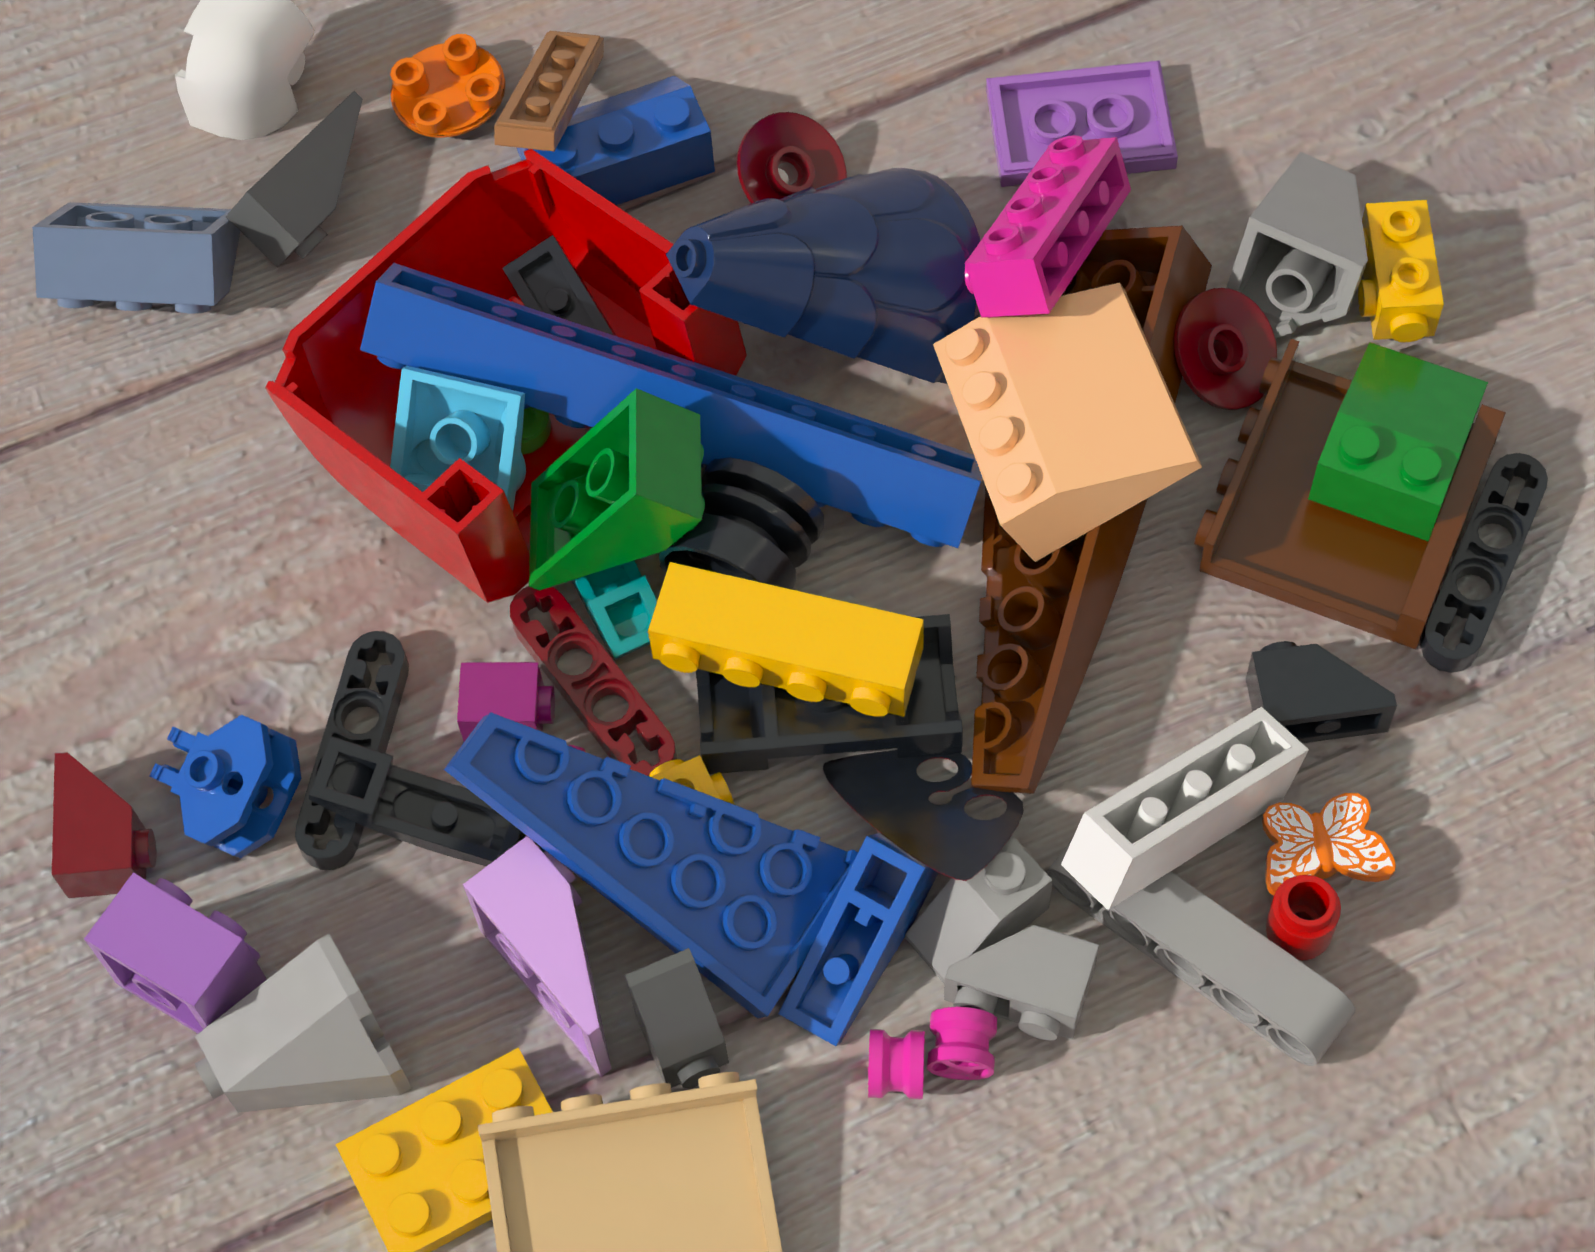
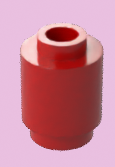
M1298 875L1287 879L1278 887L1273 897L1266 921L1268 939L1298 960H1310L1321 955L1330 945L1341 915V903L1338 894L1329 883L1316 876Z

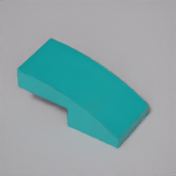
M635 561L572 580L589 616L614 660L650 644L648 629L657 599L646 576H641Z

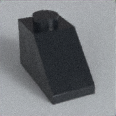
M1282 641L1269 644L1260 651L1252 652L1246 683L1252 712L1260 707L1264 708L1301 743L1389 731L1397 708L1395 694L1318 644L1297 646L1294 642Z

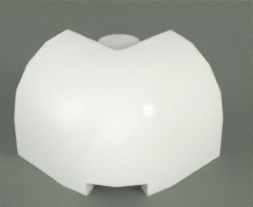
M200 0L184 29L186 34L193 36L187 57L186 71L181 69L175 74L177 91L190 126L220 137L237 140L265 137L284 127L298 112L290 85L297 83L303 73L305 66L303 51L315 33L308 18L291 0Z

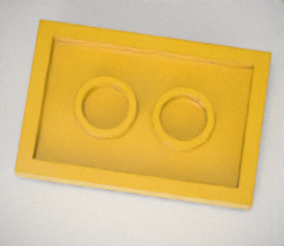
M519 1047L335 1144L388 1252H432L492 1219L482 1141L479 1136L478 1125L493 1122V1112L510 1107L532 1106L534 1115L553 1112Z

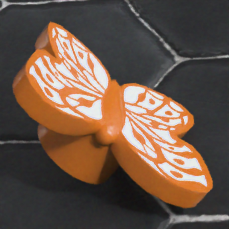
M1343 793L1330 799L1320 813L1315 812L1312 814L1293 803L1279 802L1268 806L1262 817V825L1268 838L1275 843L1270 847L1266 856L1265 876L1269 893L1274 895L1284 881L1298 875H1312L1326 879L1340 872L1345 876L1361 881L1380 882L1389 880L1395 872V859L1382 836L1375 831L1365 829L1371 811L1368 799L1359 793Z

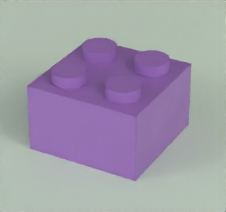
M132 873L84 940L116 984L198 1034L267 980L257 963L260 954L244 941L247 932L228 916L214 910L208 918L191 908L190 905L193 902L191 897L170 881L159 878L155 885L137 874Z

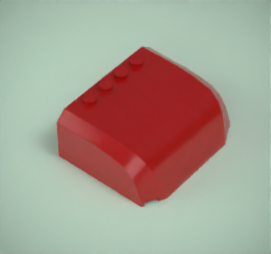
M533 149L523 151L525 160L491 172L489 165L465 174L290 331L282 349L285 354V360L275 382L268 381L265 387L269 396L296 435L340 485L394 531L487 603L516 595L529 582L531 483L593 427H569L557 421L554 414L549 413L551 420L549 438L536 451L523 454L526 464V475L523 484L516 491L513 510L510 507L504 490L461 458L454 462L423 492L390 468L402 369H395L382 364L376 355L361 351L360 347L375 283L393 263L508 300L513 295L520 299L502 268L554 235L562 245L617 337L737 376L747 356L738 321L689 303L666 256L667 252L674 245L673 243Z

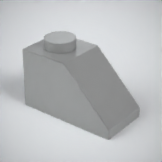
M1012 835L992 861L972 879L962 881L951 878L906 932L905 939L939 979L945 983V976L949 965L1020 932L1047 911L1050 907L1053 880Z

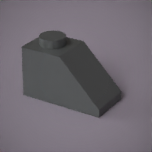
M689 948L625 975L636 1019L664 1083L671 1084V1088L682 1084L683 1088L699 1086V1078L717 1074L720 1072L719 1067L729 1063L724 1037Z

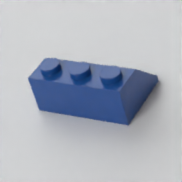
M671 76L577 108L554 152L533 149L615 205L715 172L711 130L691 86L676 76ZM517 148L521 160H525L523 151L528 149Z

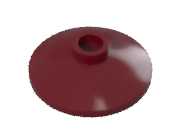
M778 112L760 119L746 132L739 146L737 155L738 177L750 203L766 198L779 200L809 187L816 189L847 178L844 157L837 142L822 125L802 114ZM778 168L784 170L788 175L789 185L780 177Z
M1213 288L1201 292L1190 299L1179 314L1174 331V351L1179 370L1189 388L1207 404L1223 410H1237L1259 401L1265 395L1259 392V387L1271 357L1277 359L1275 336L1267 317L1260 307L1241 292L1229 288Z

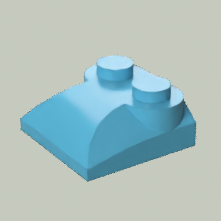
M411 366L403 367L390 468L423 492L454 462L461 458L504 490L510 507L513 510L516 491L523 484L526 475V464L521 453L525 393Z

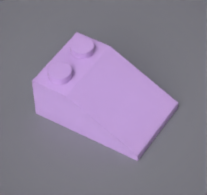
M526 836L466 881L463 886L482 934L600 1077H602L612 1068L584 933L576 908L582 903V900L571 885V882L575 880V876L570 869L547 851L543 853L534 841Z

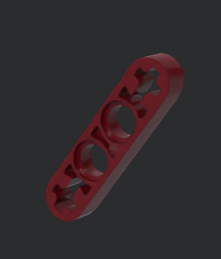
M527 586L521 589L514 596L510 604V618L517 638L533 659L538 662L540 668L610 758L631 765V770L647 776L659 765L677 759L675 742L670 732L563 595L554 587L537 590ZM537 607L543 613L549 611L553 629L557 632V635L551 641L548 632L538 620L530 621L528 612L531 609ZM571 649H582L592 655L593 661L585 672L578 675H569L558 669L557 663L559 658ZM607 695L623 697L629 704L627 713L621 719L614 722L599 720L593 714L595 704ZM635 729H637L639 740L649 751L658 749L659 762L651 766L645 760L637 762L634 743L628 737Z

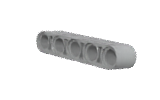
M1071 841L1046 871L1053 880V887L1069 901L1297 1062L1307 1066H1315L1355 1013V1007L1351 1000L1335 985L1171 871L1109 911L1061 865Z

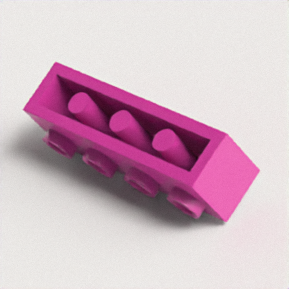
M1072 135L1059 138L1048 146L965 262L966 286L969 292L975 296L981 318L1049 314L1131 191L1117 137L1083 140L1080 136Z

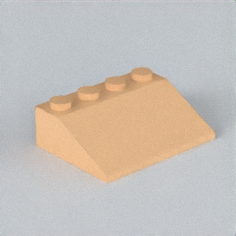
M1120 283L1063 295L1049 314L985 318L980 316L933 344L999 523L1035 562L1202 468L1127 293Z

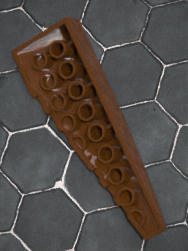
M1183 225L1105 230L1061 296L1120 283L1127 293L1174 403L1176 402L1182 380V374L1177 365L1174 351L1176 322L1187 302L1197 294L1206 291L1212 264ZM985 485L981 571L987 576L986 597L980 598L979 622L985 627L984 652L977 655L976 678L982 683L981 705L975 709L971 778V785L973 787L1000 792L1035 793L1100 639L1128 561L1147 499L1035 562L1000 525Z

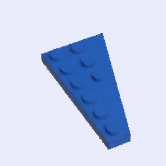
M490 712L482 717L444 770L675 954L689 948L699 973L757 1019L767 1017L805 961L858 852L855 850L845 851L819 841L820 837L799 829L792 831L759 818L758 813L668 779L658 780L631 770V765L613 758L606 757L602 759L568 746L563 739Z

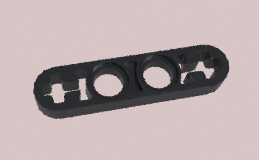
M1521 453L1507 454L1498 459L1493 466L1424 629L1420 647L1426 661L1439 671L1449 673L1463 671L1470 667L1478 656L1547 488L1548 476L1546 469L1537 459L1530 455ZM1515 476L1524 479L1525 484L1513 509L1507 505H1502L1509 488V483ZM1486 524L1501 525L1510 532L1513 542L1505 548L1490 547L1480 539L1478 530ZM1466 575L1479 576L1489 584L1491 595L1483 600L1468 599L1460 593L1456 582ZM1456 614L1461 618L1467 619L1460 637V643L1456 646L1455 650H1450L1442 645Z
M371 631L361 635L353 642L348 651L297 820L295 839L304 859L311 866L320 870H335L345 866L353 859L364 829L363 825L336 814L334 826L341 838L340 841L330 840L326 845V849H319L313 837L314 834L324 835L331 819L328 809L309 800V793L330 737L332 736L386 753L408 678L409 663L403 646L393 634L385 631ZM380 653H387L391 665H381L375 680L378 693L369 689L372 677L366 661L375 662ZM359 707L375 709L379 713V720L370 731L363 734H354L344 727L345 719L354 709Z

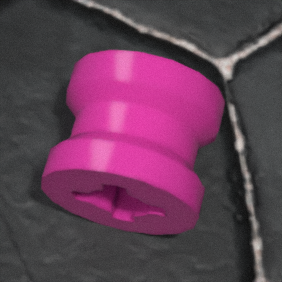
M945 1007L933 1011L930 1016V1031L936 1036L935 1047L928 1052L927 1070L934 1075L954 1080H980L994 1075L995 1057L989 1052V1041L996 1036L997 1017L987 1011L969 1007Z
M870 1029L868 1098H883L889 1091L903 1092L909 1099H923L925 1031L911 1030L905 1037H890L885 1030Z

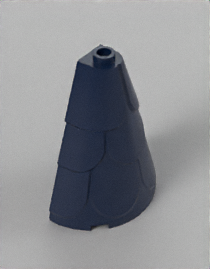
M908 168L885 169L871 174H857L816 189L809 187L779 200L772 198L762 199L686 229L666 254L691 305L783 338L790 335L855 359L858 357L931 383L940 382L948 384L933 344L980 317L975 315L976 299L974 294L969 292L965 282V262L981 241L975 222L963 200L954 189L939 177L926 171Z

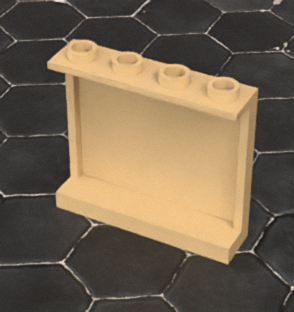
M723 1072L699 1078V1088L672 1093L671 1084L657 1083L631 1089L629 1091L631 1100L603 1104L602 1095L592 1094L561 1101L562 1111L534 1115L532 1106L510 1107L493 1112V1122L479 1124L478 1132L482 1141L497 1252H782L756 1098V1079L740 1081L738 1072Z

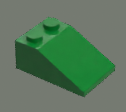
M1369 342L1318 461L1308 500L1429 541L1488 382Z
M636 388L531 483L529 587L543 590L663 552L698 525L702 520L705 501L701 495V463L704 456V448L701 444L700 414Z

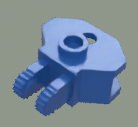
M244 715L238 716L209 736L200 732L194 736L176 727H172L167 740L171 741L174 747L188 752L180 770L167 764L161 766L155 763L149 777L171 786L170 792L180 796L185 835L240 859L273 839L302 779L296 740ZM268 788H271L273 790V800L268 807L261 809L259 806L266 799Z

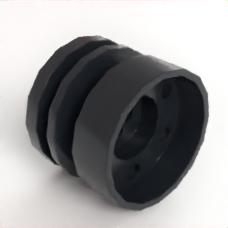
M731 457L714 459L705 467L701 474V495L705 501L702 520L693 530L688 531L669 548L659 553L660 567L666 574L669 563L672 562L793 589L796 583L795 568L808 560L811 554V544L818 540L824 528L823 512L816 501L799 485L774 470L751 461Z

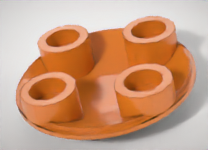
M467 34L452 35L444 43L428 47L412 57L400 59L393 65L390 73L393 82L391 102L396 116L410 130L429 137H453L478 128L496 112L505 93V76L501 65L492 54L477 46L475 39Z

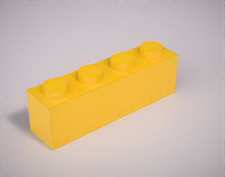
M670 562L649 625L648 634L653 659L660 660L663 665L675 671L692 673L700 669L722 674L728 681L744 687H757L761 683L783 688L792 696L804 701L819 702L826 698L848 703L856 711L869 716L881 717L888 713L905 716L923 651L924 619Z

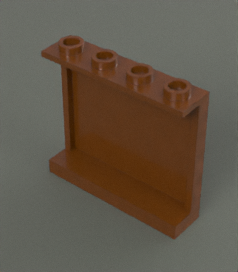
M1290 339L1282 360L1271 357L1259 387V392L1267 395L1261 410L1250 407L1246 414L1238 437V442L1246 445L1240 460L1228 458L1216 489V493L1224 496L1219 510L1215 512L1207 509L1201 520L1194 545L1203 547L1199 571L1416 650L1506 412L1483 404L1481 405L1475 423L1471 427L1430 539L1425 541L1308 500L1318 461L1352 381L1296 362L1300 341Z

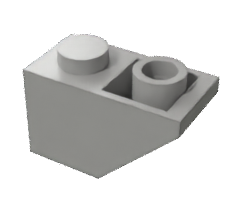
M1032 925L949 965L945 976L944 1000L954 1003L953 1007L980 1009L992 1013L994 1016L1019 1023L1018 1027L1021 1031L1038 1039L1053 1041L1058 1036L1073 1040L1095 971L1099 944Z

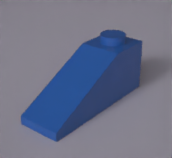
M881 833L866 836L778 1014L834 1046L840 1045L905 938L906 932L914 923L938 872L913 858Z

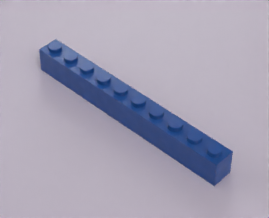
M393 263L375 283L360 350L376 355L378 360L386 366L395 369L411 366L525 393L524 409L533 407L554 414L557 421L573 428L594 427L637 388L700 414L701 444L704 448L701 468L706 467L714 459L731 457L751 461L774 470L799 485L816 501L819 507L829 505L850 512L855 520L868 526L884 527L889 525L910 532L915 540L928 546L943 547L949 545L959 548L982 480V474L974 454Z

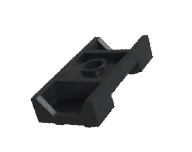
M950 614L915 617L924 619V643L905 716L891 713L881 717L869 716L856 711L848 703L835 700L804 701L792 696L783 688L761 683L757 687H744L728 681L722 674L697 669L701 759L708 773L769 769L768 759L897 748L898 758L962 753L963 728L958 711Z

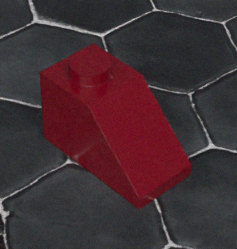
M68 752L55 753L52 876L68 898L118 894L132 873L146 880L147 868H154L157 859L156 840L153 830L145 829L132 806Z

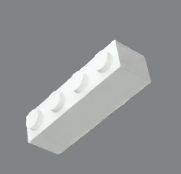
M1260 707L1084 812L1061 865L1109 911L1264 813L1268 806L1282 802L1309 749L1264 708Z

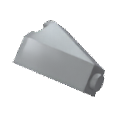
M1300 152L1249 218L1226 288L1243 293L1260 307L1272 327L1275 338L1291 334L1298 326L1323 319L1325 323L1346 316L1351 308L1368 261L1356 175Z
M330 934L315 941L195 1036L205 1055V1058L196 1062L195 1066L213 1099L225 1093L238 1113L399 1096L412 1089Z

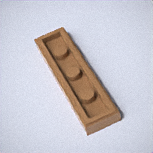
M551 30L547 32L494 125L495 145L554 152L603 58L604 38L589 34Z

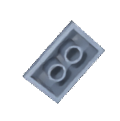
M69 202L32 227L37 298L57 299V305L64 308H85L94 305V301H116V308L125 311L147 310L153 307V303L175 304V311L180 313L195 314L208 312L211 310V306H215L230 292L240 237V230L226 218V215L232 209Z

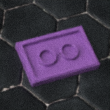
M1160 60L986 78V94L1001 187L1021 185L1053 141L1072 135L1080 136L1083 140L1117 137L1127 174L1170 170L1177 167L1178 155Z

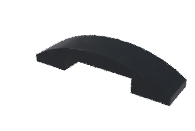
M332 736L309 793V800L365 827L433 852L483 866H488L527 836L469 789L393 765L392 755ZM535 843L543 853L546 851L537 843Z

